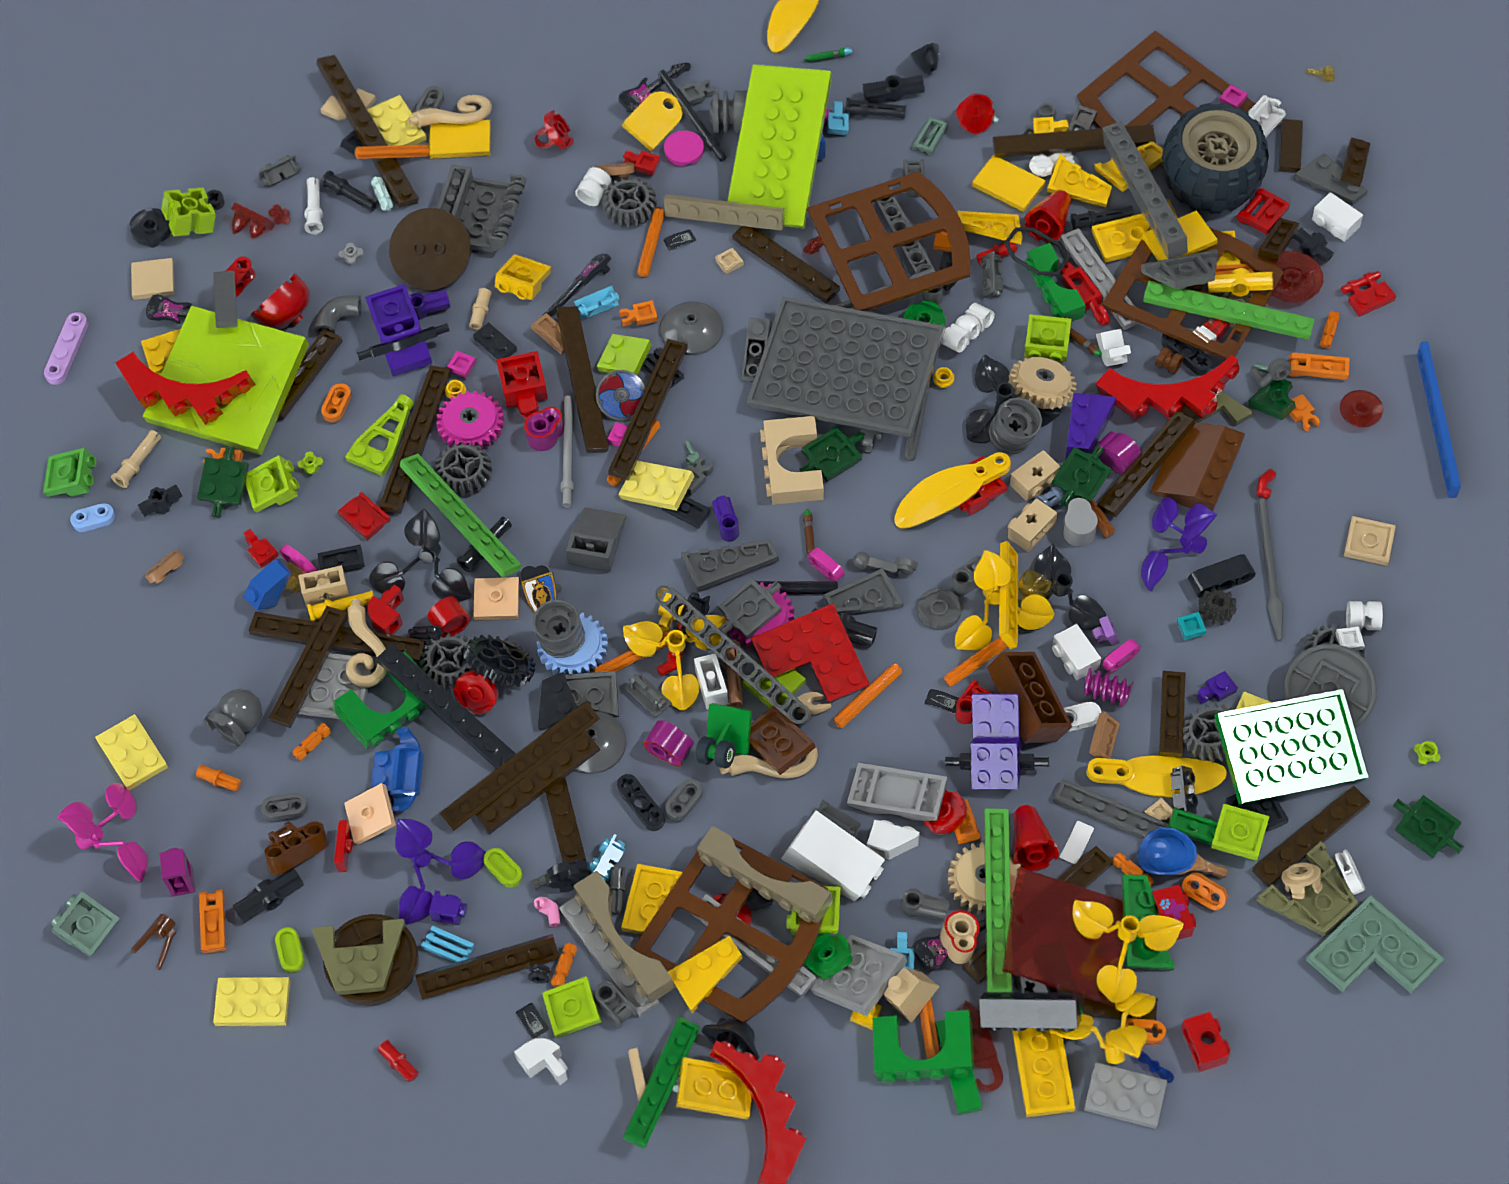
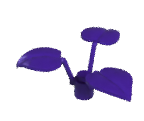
M1169 497L1161 500L1153 514L1152 527L1156 532L1163 533L1170 526L1183 534L1180 538L1183 548L1161 549L1159 553L1151 551L1146 556L1142 564L1141 576L1148 590L1153 591L1154 586L1161 580L1168 568V557L1165 553L1184 552L1189 554L1190 551L1201 554L1204 552L1207 546V539L1200 536V534L1216 518L1217 514L1203 504H1195L1187 512L1184 520L1186 526L1181 529L1172 522L1179 513L1175 500Z
M398 819L395 849L400 856L409 858L414 863L413 869H415L420 883V889L416 886H410L403 892L398 907L399 919H404L405 925L423 920L430 914L429 910L433 895L429 891H424L425 884L419 869L420 867L427 866L431 859H434L446 865H452L451 874L453 877L467 879L474 876L483 867L486 851L474 842L465 841L459 843L452 850V861L446 860L425 849L432 842V832L428 826L412 819Z

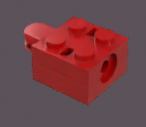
M538 351L496 359L506 407L518 406L519 413L523 418L538 412V401L548 399Z

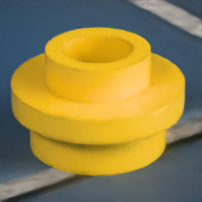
M939 368L933 375V382L938 387L947 388L953 384L954 374L949 368Z
M459 380L450 381L445 388L446 396L449 399L451 396L457 397L459 392L466 394V386Z

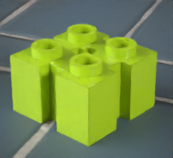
M203 187L190 188L185 193H181L180 189L164 191L161 210L165 219L169 220V228L174 237L189 235L190 231H194L197 234L213 233L216 213L212 205L207 204L208 196Z

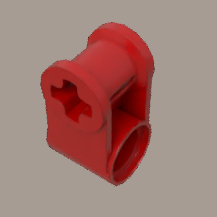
M247 257L237 258L226 270L234 271L236 297L255 278L251 260Z
M973 680L957 701L956 720L961 724L972 723V694L994 693V691L986 690L978 685V681Z

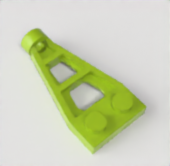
M400 394L394 405L354 442L345 456L346 461L384 476L394 461L410 410L414 405L413 400L406 395ZM389 419L399 422L394 432L382 428ZM378 435L389 439L387 448L384 451L369 446L370 441Z

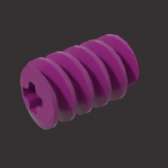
M1090 667L1084 683L1085 696H1089L1093 691L1094 699H1097L1102 694V701L1106 702L1111 697V704L1114 705L1119 699L1120 707H1124L1129 700L1134 681L1127 686L1126 678L1121 683H1118V676L1115 675L1112 680H1109V673H1106L1101 678L1100 670L1092 675V668Z

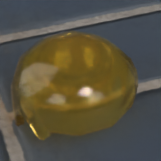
M1031 570L1024 571L1018 582V589L1024 598L1032 594L1046 597L1052 586V583L1045 576Z

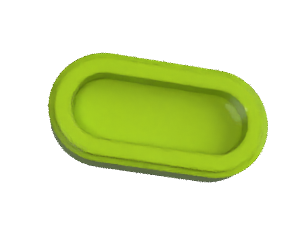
M492 848L485 853V867L503 886L514 888L522 882L523 874L521 868L502 849Z
M282 928L275 936L280 964L284 971L297 973L305 964L300 938L293 928Z

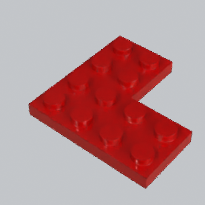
M833 603L751 638L763 668L774 677L810 663L828 703L870 685Z

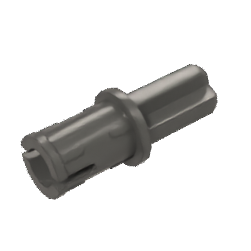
M612 866L610 869L609 886L613 896L612 913L620 914L622 912L623 893L626 892V888H624L626 868Z

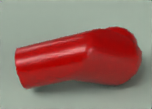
M1268 469L1259 477L1256 490L1259 498L1262 497L1267 500L1271 496L1272 490L1267 488V486L1276 477V472L1273 469Z
M670 650L666 662L656 667L661 677L677 669L675 653ZM680 652V661L682 660V652Z

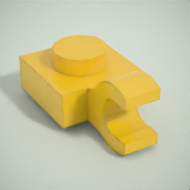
M1053 117L1033 118L1034 134L1068 131V120L1054 122Z
M666 593L663 601L670 600L671 594ZM660 605L658 615L662 617L658 625L661 626L660 628L663 633L670 630L672 620H678ZM686 605L679 607V616H682Z

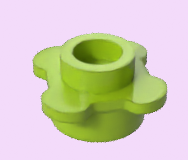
M307 452L305 457L298 461L297 465L300 469L303 468L306 473L314 474L320 469L323 459L316 457L313 452Z
M1425 741L1414 746V751L1419 757L1418 762L1422 765H1426L1427 762L1431 761L1438 762L1441 758L1436 744L1432 741Z

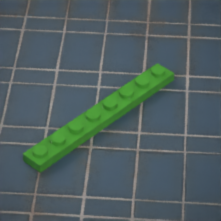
M1148 281L1143 299L1145 303L1310 340L1315 320L1310 317L1184 288L1174 289L1166 284Z
M419 454L400 461V467L502 578L520 571L521 563Z
M985 808L987 992H1012L1009 809Z

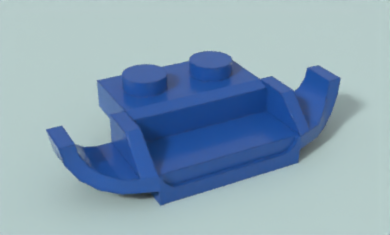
M408 727L397 729L400 745H396L394 750L375 752L371 788L381 783L386 785L388 795L395 798L392 807L393 813L408 809L416 796L420 795L424 753H422L418 740Z

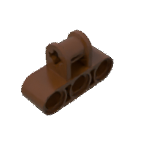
M312 821L297 829L291 822H286L285 826L281 829L269 832L268 837L271 844L264 850L268 871L274 875L285 873L324 850L328 842L323 823Z

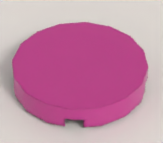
M678 131L671 134L664 143L666 158L672 164L681 167L687 166L690 163L692 165L697 163L704 153L701 137L691 131Z
M284 544L280 549L281 556L286 562L292 563L295 566L294 568H296L295 570L299 573L306 574L317 571L314 565L293 547Z

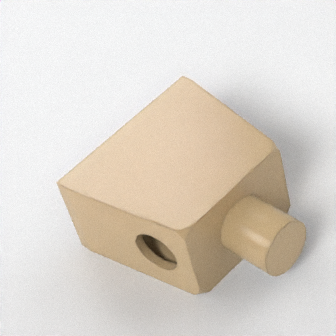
M904 967L897 976L890 978L889 986L885 990L884 996L896 1011L912 1023L940 986L924 973Z

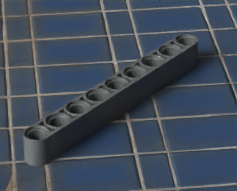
M661 585L655 590V600L787 718L798 725H804L810 721L812 714L808 706L678 591L668 585ZM670 590L671 598L664 602L662 594L664 591ZM686 605L688 607L687 614L679 616V607ZM702 619L704 621V628L696 631L695 623ZM715 634H719L721 642L713 646L711 638ZM731 649H736L738 656L735 660L730 661L728 659V652ZM751 663L754 665L755 670L753 674L748 676L745 674L744 669L747 664ZM769 678L772 683L771 687L768 690H763L761 682ZM782 693L788 695V702L785 705L778 703V697ZM799 708L805 710V717L802 720L795 718V711Z

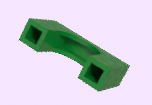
M404 651L403 653H404L411 661H413L412 658ZM388 672L389 677L402 690L405 696L404 703L398 709L388 713L375 712L368 708L352 689L333 701L334 713L366 750L381 744L384 737L390 733L395 734L397 729L402 727V724L408 720L413 721L422 710L427 708Z
M969 1010L945 1012L946 1039L944 1046L937 1055L926 1060L912 1059L901 1051L900 1023L897 1015L873 1017L874 1073L877 1080L883 1083H893L897 1079L918 1081L920 1078L930 1077V1079L939 1080L943 1079L944 1076L954 1075L956 1078H965L969 1074H975L972 1018Z

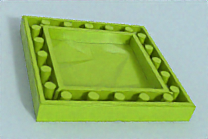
M191 306L161 376L181 383L201 384L220 381L247 370L256 385L251 387L248 392L233 398L230 403L222 405L220 409L223 414L217 420L206 425L193 406L184 414H179L175 417L163 399L159 400L154 406L146 408L143 418L150 424L262 456L309 343L305 337L238 318V327L216 328L215 312Z

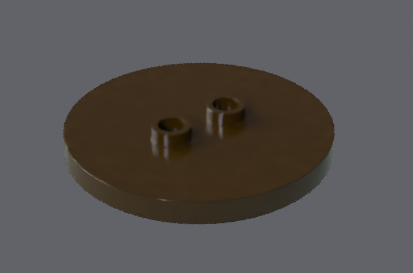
M438 208L419 209L405 216L394 229L389 244L390 261L397 275L410 286L425 291L441 290L455 283L465 272L471 257L470 237L462 222L451 213Z
M368 914L353 918L335 931V948L383 944V921L395 919L380 914ZM406 926L404 931H402L399 947L396 949L385 991L339 995L341 998L357 1005H379L396 998L410 985L418 968L419 955L414 937ZM323 961V968H324L325 976H326L327 981H328V983L330 984L331 988H332V989L334 990V992H335V989H334V987H333L332 981H331L330 976H329V974H328L327 968H326L325 963H324V961Z

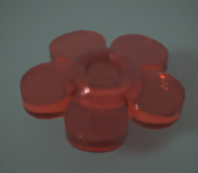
M275 204L272 207L273 209L268 211L270 217H275L274 222L280 225L282 222L286 225L289 224L290 218L288 216L290 213L286 208L282 209L280 205Z
M817 236L815 239L812 238L807 242L803 249L804 253L811 255L820 250L819 248L823 246L820 236Z

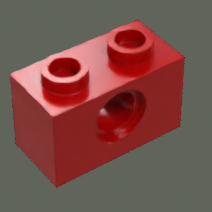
M1206 1012L1183 1020L1181 1030L1199 1072L1226 1064L1231 1051L1228 1042L1223 1040L1220 1035L1221 1027L1218 1019L1213 1018L1211 1012ZM1209 1038L1213 1044H1205L1201 1039Z

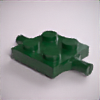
M836 426L802 447V453L809 460V463L800 467V472L821 470L822 477L827 482L862 461V455L855 448V444L864 439L863 434L859 431L853 436L848 437Z
M1096 445L1091 454L1082 452L1076 447L1073 448L1052 480V484L1065 492L1059 501L1061 505L1064 503L1063 506L1067 507L1073 497L1086 499L1089 503L1092 502L1112 470L1098 459L1104 451L1102 446L1100 448V445Z
M226 446L224 458L205 457L197 499L213 503L212 516L216 518H221L223 506L230 504L241 506L249 464L233 460L235 448L232 446Z
M1423 795L1417 803L1410 807L1399 798L1393 804V807L1404 814L1395 831L1431 858H1434L1446 846H1449L1458 854L1465 847L1453 838L1462 822Z

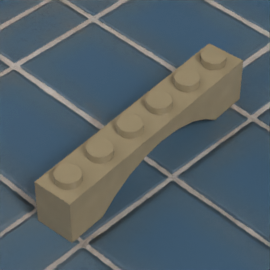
M714 826L711 827L697 847L700 860L708 866L715 865L727 877H736L743 886L759 890L758 892L761 896L768 900L773 898L778 901L782 908L787 911L794 910L799 913L800 918L807 922L812 920L818 924L833 902L831 892L812 881L800 883L783 882L760 874L741 857L735 847L732 836Z
M595 871L573 885L577 893L574 895V898L578 905L586 907L588 910L586 916L591 924L595 925L597 923L601 929L598 933L604 943L609 942L612 945L611 953L617 962L622 960L625 965L623 970L630 980L635 979L638 984L635 988L642 998L647 997L650 1003H653L675 988L673 980L661 962L636 952L618 935L612 921L613 896L600 873Z

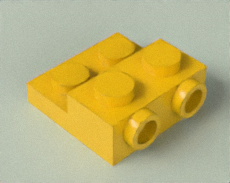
M514 254L496 273L495 288H498L502 293L515 294L520 299L533 300L541 291L542 282L551 274V266Z

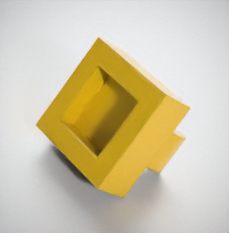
M876 1004L868 1016L853 1011L850 1021L873 1030V1017H879L882 1006Z

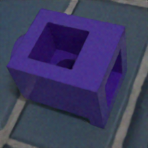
M435 890L429 910L431 919L436 922L460 925L461 918L466 916L467 904L462 903V900L455 895L447 894L441 896L440 891Z

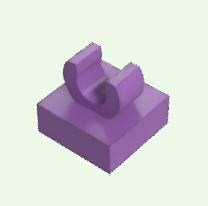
M1109 617L1100 618L1102 627L1092 630L1098 643H1102L1107 639L1112 646L1120 643Z

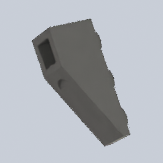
M749 317L742 381L753 382L772 329V322L769 319Z

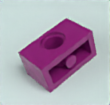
M171 848L166 852L159 853L162 879L171 896L175 897L194 893L193 868L183 848Z

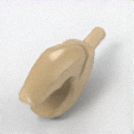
M807 692L797 697L809 707L812 715L823 713L832 708L830 703L812 704L813 701L824 698L822 694L817 692ZM803 708L797 709V713L805 714V710Z

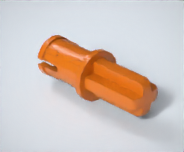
M201 764L196 771V778L208 781L214 787L221 786L232 791L240 789L241 780L225 774L221 769L215 770Z

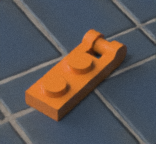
M1305 353L1289 354L1290 377L1310 376L1348 380L1350 358Z
M217 889L213 893H208L207 891L199 892L201 951L203 954L226 951L224 889ZM209 902H216V905H209Z

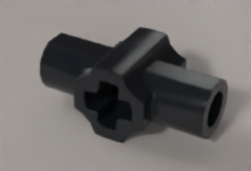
M1300 228L1295 233L1293 238L1301 244L1300 249L1305 257L1314 259L1317 256L1324 263H1327L1333 257L1334 252L1326 247L1328 242L1320 232H1314L1311 235L1305 229Z
M176 484L166 490L165 488L155 487L150 490L149 499L138 504V508L144 517L153 512L166 514L170 511L172 502L183 496Z

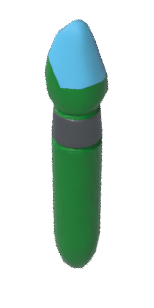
M840 48L839 50L810 54L805 57V61L815 62L839 56L845 57L852 53V49Z

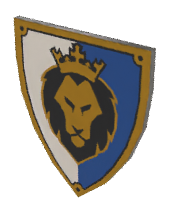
M553 571L522 581L527 602L534 613L545 602L558 599V593L562 590L561 585L556 584Z

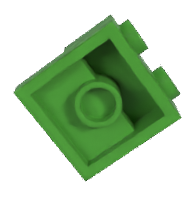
M80 448L49 456L43 493L48 497L67 493L71 497L88 493L90 486L94 484L92 468L96 467L97 464L94 455L85 448Z

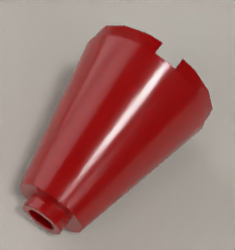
M1064 190L1054 191L1025 215V227L1036 228L1057 241L1064 231L1071 205L1070 195ZM1028 232L1037 241L1042 239L1047 241L1046 243H1051L1034 232Z
M1022 805L1015 810L1013 816L1014 864H1020L1024 871L1045 869L1050 866V861L1058 859V846L1036 808Z

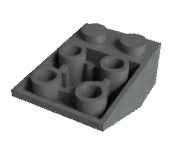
M584 507L571 532L566 548L568 564L611 572L627 515Z

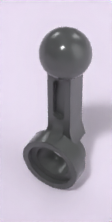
M858 552L853 558V563L858 569L871 568L880 570L883 568L885 572L898 575V572L911 575L913 571H916L918 565L914 560L904 557H897L896 561L891 563L872 558L865 552Z

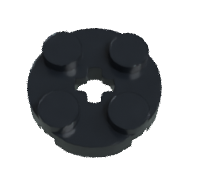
M152 208V211L147 212L145 209L141 210L130 221V231L133 239L139 244L148 245L150 248L157 247L171 233L169 220H166L162 210ZM148 225H149V226H153V225H154V228H152V229H147V226H148Z
M576 860L577 864L569 865V861L550 867L547 870V875L545 874L547 886L549 888H559L562 893L572 891L574 889L573 885L592 874L590 863L584 860Z

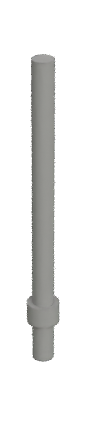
M571 396L564 397L563 481L561 482V492L563 493V507L566 508L571 507V493L574 491V483L572 482L573 398Z

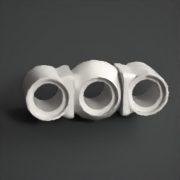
M973 303L965 311V315L960 316L955 324L952 323L950 327L945 329L941 344L958 353L962 352L970 344V340L975 339L980 331L983 332L984 328H988L992 324L994 312L978 303Z

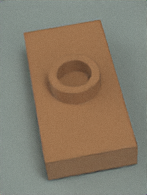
M545 313L532 324L531 329L562 355L565 351L559 324Z
M1106 712L1099 713L1089 753L1095 758L1111 759L1120 725L1118 721Z

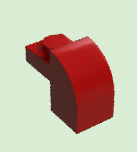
M393 585L390 590H386L380 600L372 596L368 603V614L373 628L378 633L394 635L403 625L401 616L395 609L403 602L404 598L401 589L396 585Z

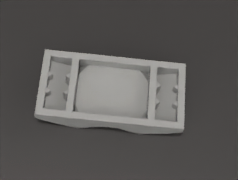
M858 763L847 804L850 807L875 815L893 814L912 821L937 820L948 778L946 776Z

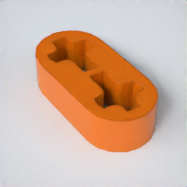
M1126 1019L1125 1027L1137 1026L1147 1032L1145 1045H1159L1164 1041L1166 1027L1160 1021ZM1152 1028L1157 1029L1159 1033L1157 1037H1153V1034L1150 1033Z

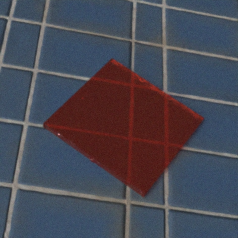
M1019 867L1015 881L1002 971L1054 987L1057 990L1080 993L1082 997L1113 1006L1115 1003L1109 1001L1099 990L1096 978L1099 970L1104 966L1113 965L1118 968L1123 940L1118 936V929L1110 933L1103 931L1102 936L1098 939H1090L1083 936L1077 930L1073 921V904L1075 900L1105 905L1113 915V923L1110 926L1112 927L1117 921L1121 922L1123 919V901L1076 886L1073 883L1070 884Z

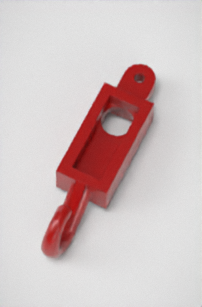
M1067 262L1060 272L1062 274L1063 286L1066 289H1077L1086 305L1085 311L1091 308L1097 322L1102 326L1108 325L1110 322L1109 315L1104 306L1099 305L1102 302V294L1081 267L1075 269L1071 263ZM1079 280L1081 285L1076 286L1073 282Z

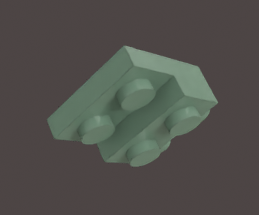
M81 891L78 896L73 894L65 905L68 909L64 914L58 913L51 922V925L54 926L51 932L91 957L120 918Z

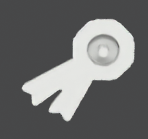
M1072 152L1055 153L1050 157L1040 154V156H1033L1029 168L1034 174L1043 177L1052 174L1060 154L1065 156L1066 160L1072 164L1075 162L1072 160Z

